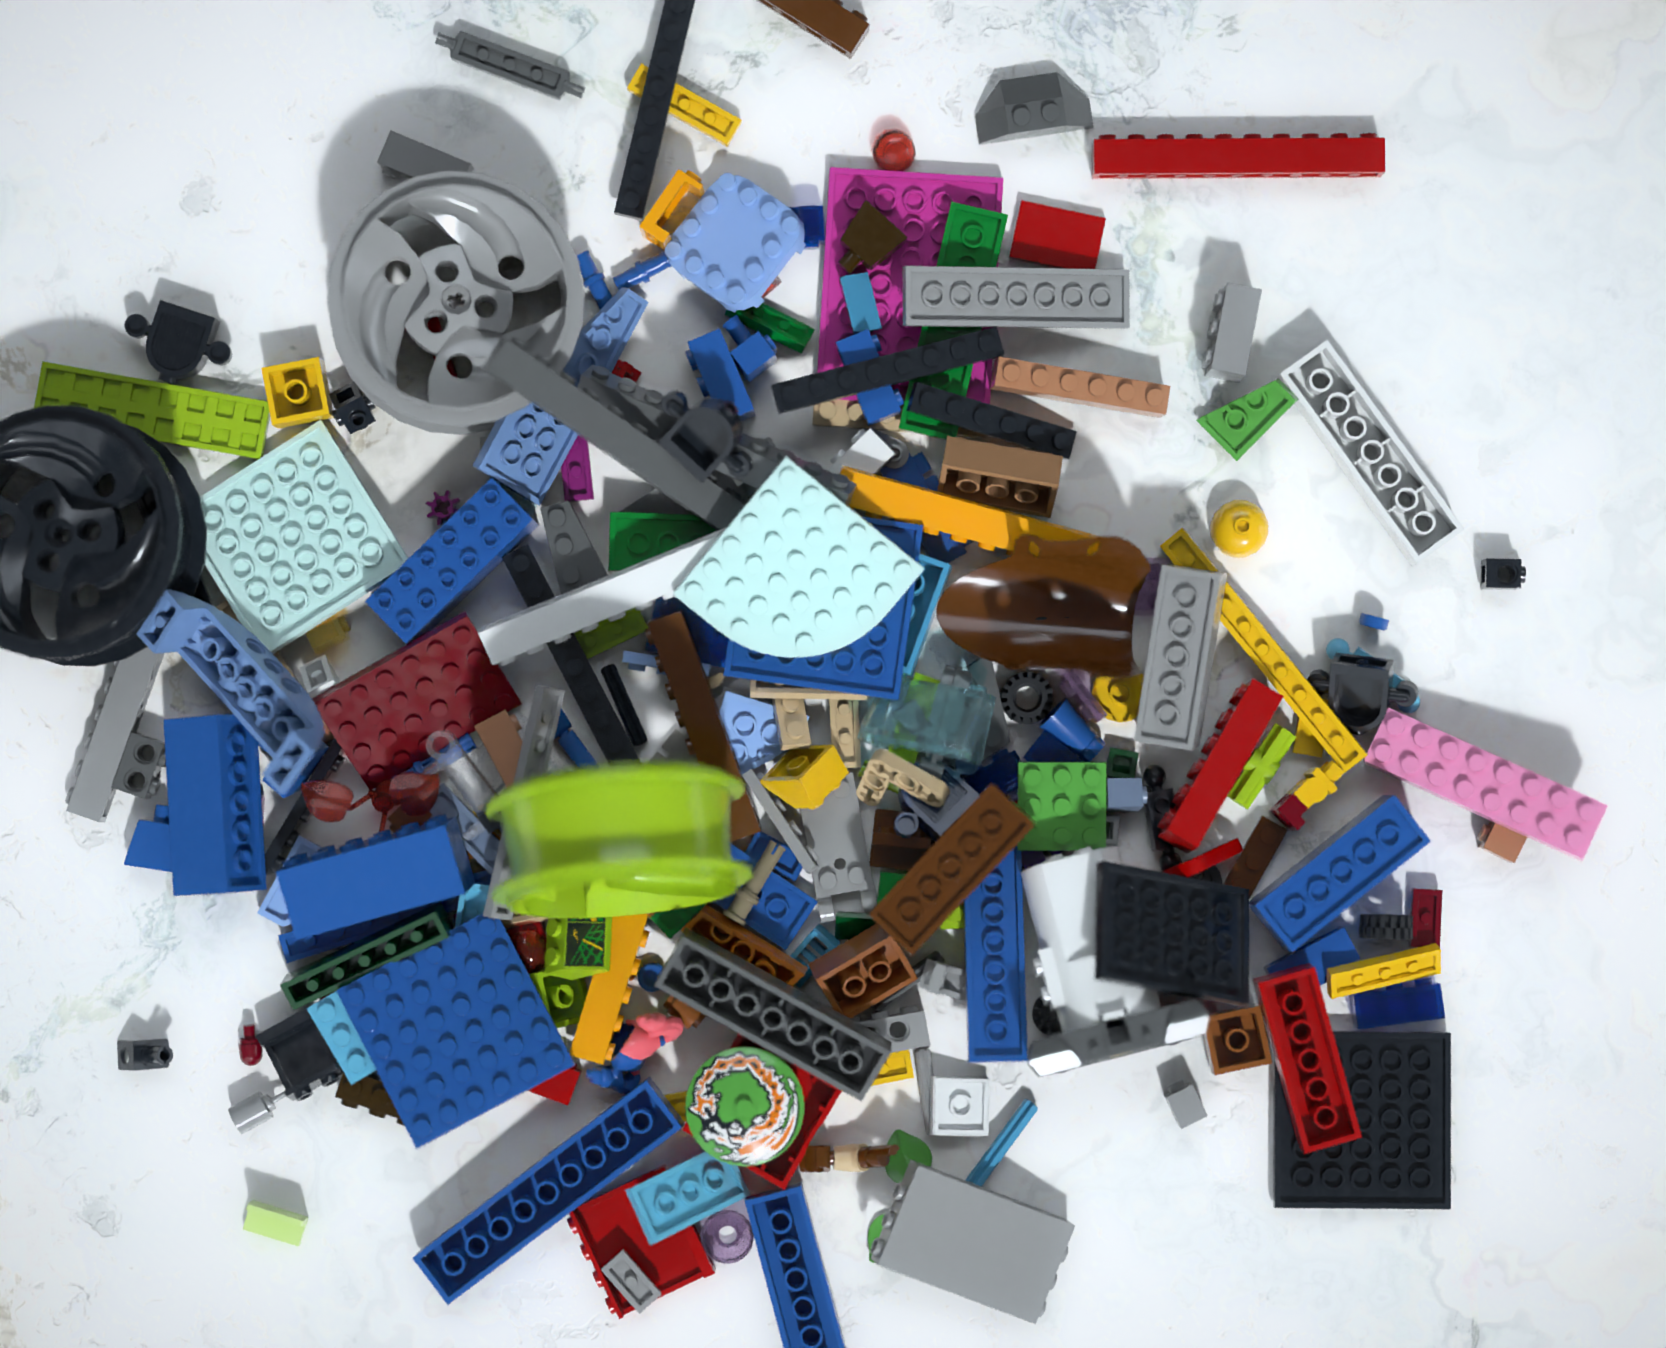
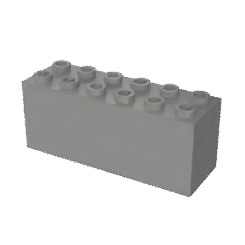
M1172 564L1162 565L1134 741L1190 751L1200 746L1227 573Z

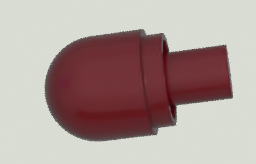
M243 1025L244 1038H240V1043H238L239 1057L245 1065L254 1066L261 1061L263 1049L255 1036V1025Z

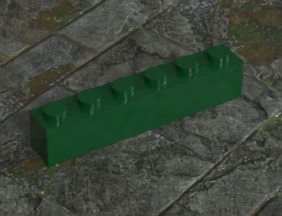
M439 902L286 974L280 987L292 1009L296 1010L348 985L389 962H398L449 938L450 930L454 929V926L442 903Z

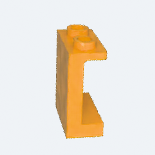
M678 169L640 224L639 228L642 237L665 251L666 245L672 239L670 233L662 228L687 192L692 193L699 199L705 193L701 183L702 179L690 170L684 173Z

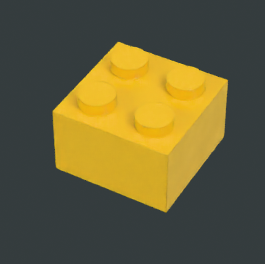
M320 357L261 368L271 422L274 427L280 429L334 418L331 412L333 411V406L329 396L330 390L325 364Z

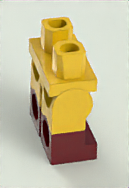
M1333 760L1326 761L1319 768H1309L1303 774L1306 779L1297 782L1269 811L1288 831L1299 830L1306 823L1301 815L1314 803L1321 802L1327 795L1333 794L1338 789L1334 783L1344 774V771Z

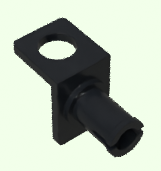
M166 1038L117 1041L119 1070L136 1071L168 1068L169 1063L173 1059V1051L169 1047V1041ZM125 1048L128 1050V1062L125 1061L124 1057Z

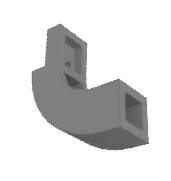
M927 959L918 987L937 995L942 994L966 1002L965 969Z

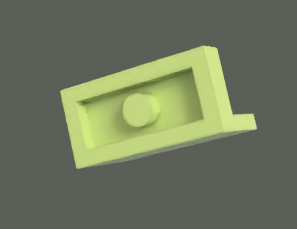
M255 1200L247 1204L246 1210H248L243 1230L300 1246L309 1217Z

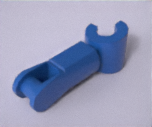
M561 708L554 739L560 737L558 742L572 761H575L578 768L597 766V761L587 751L588 749L573 729L571 731L568 730L572 725Z

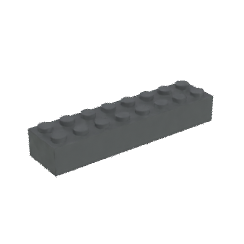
M687 927L657 976L654 985L861 1102L891 1053V1041Z

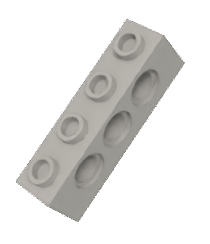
M917 1005L900 1008L901 1013L889 1015L888 1010L871 1013L872 1019L860 1021V1016L851 1018L864 1027L874 1028L878 1035L891 1041V1053L931 1045L924 1009L918 1010ZM899 1021L905 1024L906 1032L902 1037H894L890 1034L889 1028L892 1023Z

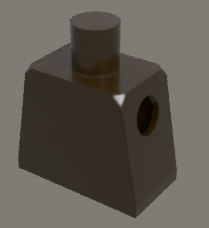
M866 200L840 239V244L847 252L837 263L849 274L860 263L871 271L905 245L907 236Z

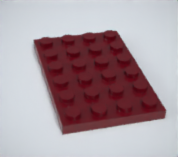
M466 611L312 698L323 721L370 791L389 781L394 775H399L413 767L414 762H422L465 733H473L476 731L475 725L504 710L508 713L522 705L520 698L498 663L492 665L478 631Z

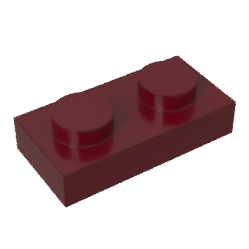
M1411 888L1410 915L1413 916V939L1409 940V947H1421L1434 943L1440 947L1443 890Z

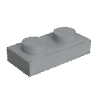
M624 1249L601 1268V1271L639 1314L662 1295L658 1287Z

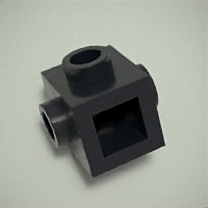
M354 381L329 394L335 408L331 412L339 427L345 425L350 434L363 430L376 421L372 412L376 408L375 404L365 394H362Z

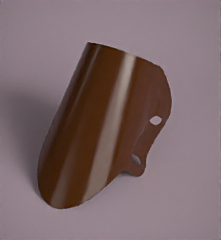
M1021 535L1015 539L1014 550L1010 557L978 568L962 576L946 589L937 604V620L946 636L955 644L983 659L1002 664L1008 670L1043 667L1081 671L1100 678L1133 677L1143 673L1134 662L1132 653L1134 613L1139 592L1146 576L1150 572L1151 566L1137 546L1126 539L1116 536L1077 540H1045L1035 535ZM1030 542L1035 543L1039 547L1038 557L1029 551ZM1100 542L1098 550L1091 555H1087L1089 547ZM1038 617H1046V618H1047V619H1044V620H1035V619L1038 618Z

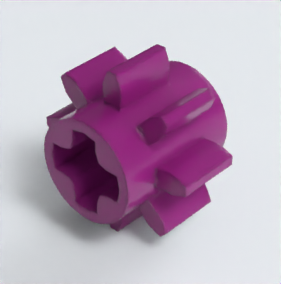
M446 490L444 496L433 492L435 497L433 502L428 501L425 503L432 510V512L428 513L427 517L433 518L437 516L438 526H441L443 520H449L458 511L456 504L461 500L459 498L451 500V492L449 490ZM442 501L450 504L447 508L449 513L446 515L442 512H437L440 509L439 503Z

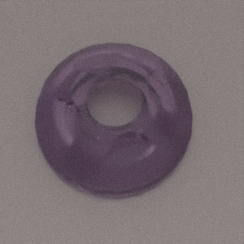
M718 1211L710 1215L702 1226L701 1244L706 1254L716 1262L723 1264L738 1262L752 1248L754 1235L751 1224L738 1211ZM724 1226H731L736 1230L737 1237L731 1243H725L719 1237V1231Z

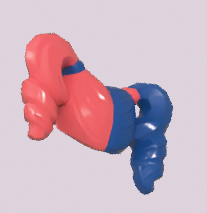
M660 1012L645 1013L644 1015L637 1016L636 1020L627 1019L626 1024H622L620 1033L614 1031L611 1043L616 1044L610 1061L611 1065L592 1066L586 1070V1077L589 1078L591 1083L599 1085V1087L611 1088L620 1094H627L639 1085L641 1080L640 1069L645 1064L646 1058L650 1057L661 1046L676 1040L682 1034L684 1029L682 1019L675 1016L666 1017Z

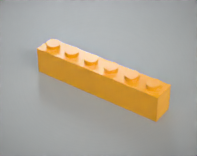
M654 913L612 917L610 971L595 974L592 977L570 1049L571 1056L603 1066L605 1060L611 1061L616 1044L611 1043L614 1031L620 1033L624 1016L620 1015L623 1003H629L633 987H629L628 984L631 975L637 976L641 964V959L637 958L640 947H646L650 931L645 930L648 919Z

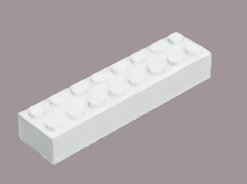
M1328 340L1276 377L1299 399L1295 406L1411 566L1418 564L1465 530Z

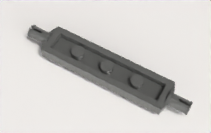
M460 31L455 38L439 32L438 38L435 40V44L451 49V59L455 62L559 101L565 93L582 99L585 92V87L570 82L569 71L466 32Z

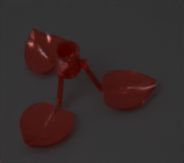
M401 773L393 777L392 780L385 779L378 783L375 791L370 789L365 796L354 804H351L354 798L353 792L338 782L325 780L308 781L302 783L301 790L311 814L321 821L330 823L341 821L346 815V810L353 811L371 799L373 807L377 811L382 812L380 832L385 830L388 812L394 805H400L402 811L409 816H421L429 812L438 797L440 778L438 773Z

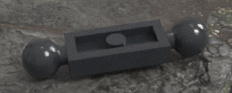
M1151 765L1143 773L1145 784L1151 787V792L1147 793V803L1144 804L1152 851H1163L1159 859V866L1162 871H1165L1182 863L1181 856L1174 852V846L1157 837L1161 831L1157 827L1165 812H1168L1175 806V803L1172 802L1174 792L1173 788L1163 790L1162 785L1166 781L1165 770L1159 765Z

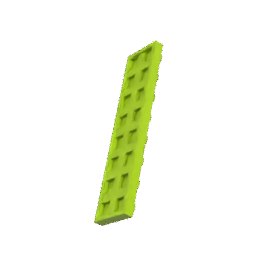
M42 361L34 408L45 405L85 407L111 415L126 425L140 429L159 442L252 459L263 457L270 421L268 401Z

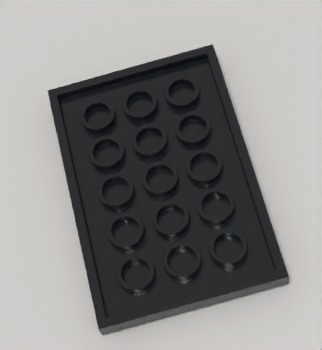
M1107 861L1096 863L1095 980L1239 1006L1248 1005L1249 889Z

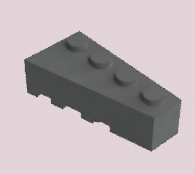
M569 501L540 507L560 593L564 594L608 576L572 504Z

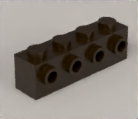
M343 1072L335 1094L336 1098L342 1099V1105L357 1109L358 1105L369 1108V1114L380 1118H385L386 1115L397 1118L396 1123L404 1126L380 1076L371 1073L351 1085Z

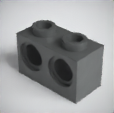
M131 732L111 788L143 799H151L152 795H156L161 784V779L158 778L161 767H166L165 742ZM146 745H151L155 751L154 757L150 761H146L142 756V750ZM138 772L142 773L145 778L144 785L139 789L132 783L133 776Z

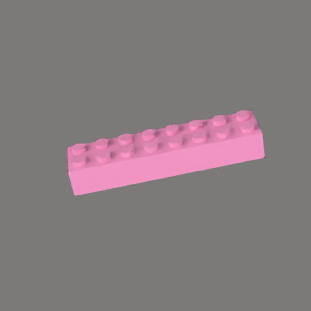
M1388 708L1367 752L1368 755L1364 759V763L1370 767L1581 862L1608 805L1391 708Z

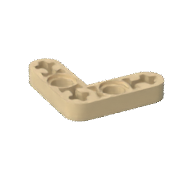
M877 749L874 752L856 790L857 797L870 806H877L880 803L890 783L935 807L942 806L950 794L949 787L943 781L885 749Z

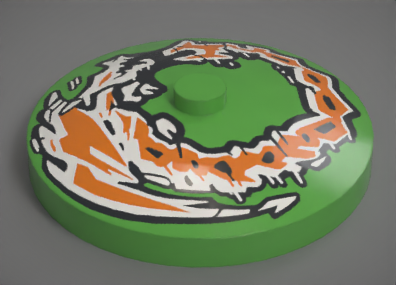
M752 1046L728 1048L710 1057L693 1076L686 1096V1118L693 1137L709 1155L731 1165L754 1166L776 1158L794 1141L803 1121V1091L791 1067L774 1053Z

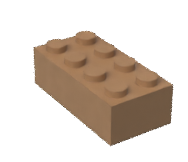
M947 436L937 491L1007 511L1051 518L1060 481L1063 456L1053 455L1048 452L1029 451L1019 447L1001 446L991 442L984 443L967 440L962 437Z

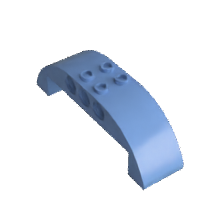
M166 590L154 611L147 617L139 629L137 635L154 654L178 652L272 756L273 759L262 775L280 795L286 794L315 754L324 738V724L317 706L305 689L279 660L242 624L202 600L174 590Z

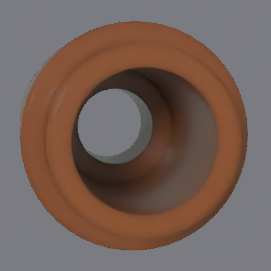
M671 995L662 1005L667 1010L666 1014L681 1018L687 1030L691 1025L697 1028L706 1017L704 1013Z

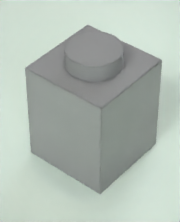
M1183 1080L1176 1082L1168 1087V1093L1163 1094L1181 1129L1208 1116L1193 1084L1190 1082L1186 1084Z

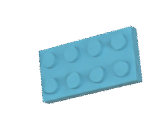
M706 1151L625 1190L650 1245L751 1195L738 1166L724 1163L712 1157Z

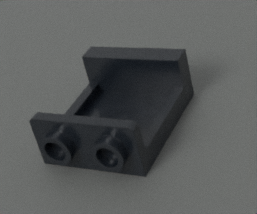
M306 1008L256 1035L260 1046L265 1048L286 1090L284 1091L286 1097L292 1101L307 1099L313 1094L312 1090L321 1085L327 1087L339 1080L338 1076L343 1074L342 1068Z

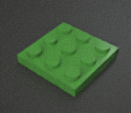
M1018 762L1017 804L1037 824L1017 844V850L1076 851L1086 847H1091L1092 850L1106 847V762Z

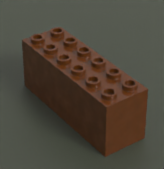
M995 782L991 783L868 915L912 956L1037 822Z

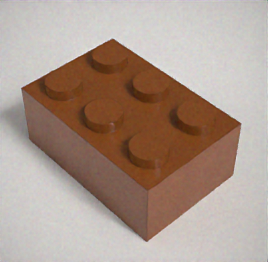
M879 924L873 925L808 964L815 980L833 1009L850 1019L918 979L898 942Z

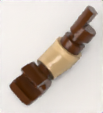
M864 1143L833 1146V1151H830L829 1145H808L799 1168L801 1172L819 1173L829 1172L831 1165H833V1170L864 1172L872 1167L887 1166L890 1156L896 1155L899 1146L892 1144L871 1147Z

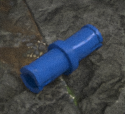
M587 250L577 255L581 275L584 279L583 285L585 289L589 288L599 310H601L612 298V295L603 280L605 279L603 272L599 273Z
M663 250L643 262H635L634 267L612 278L618 290L622 287L629 289L643 281L644 283L649 282L650 277L672 267V265L669 263V259Z

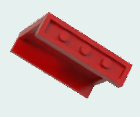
M666 1164L581 1204L569 1213L570 1218L567 1219L573 1234L578 1233L583 1242L580 1245V1249L585 1260H591L596 1269L592 1274L598 1287L604 1286L608 1295L605 1298V1302L612 1315L616 1313L619 1319L635 1310V1308L601 1271V1268L622 1249L630 1255L662 1292V1295L658 1298L702 1277H709L715 1274L716 1271L695 1224L651 1245L646 1238L625 1190L668 1170Z

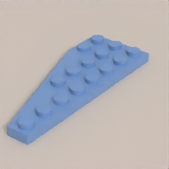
M622 287L581 329L571 359L562 370L576 380L574 383L575 387H578L581 375L591 365L607 368L610 373L612 372L648 305V301L632 290ZM530 403L527 407L495 422L472 466L530 502L540 506L578 434L533 403Z

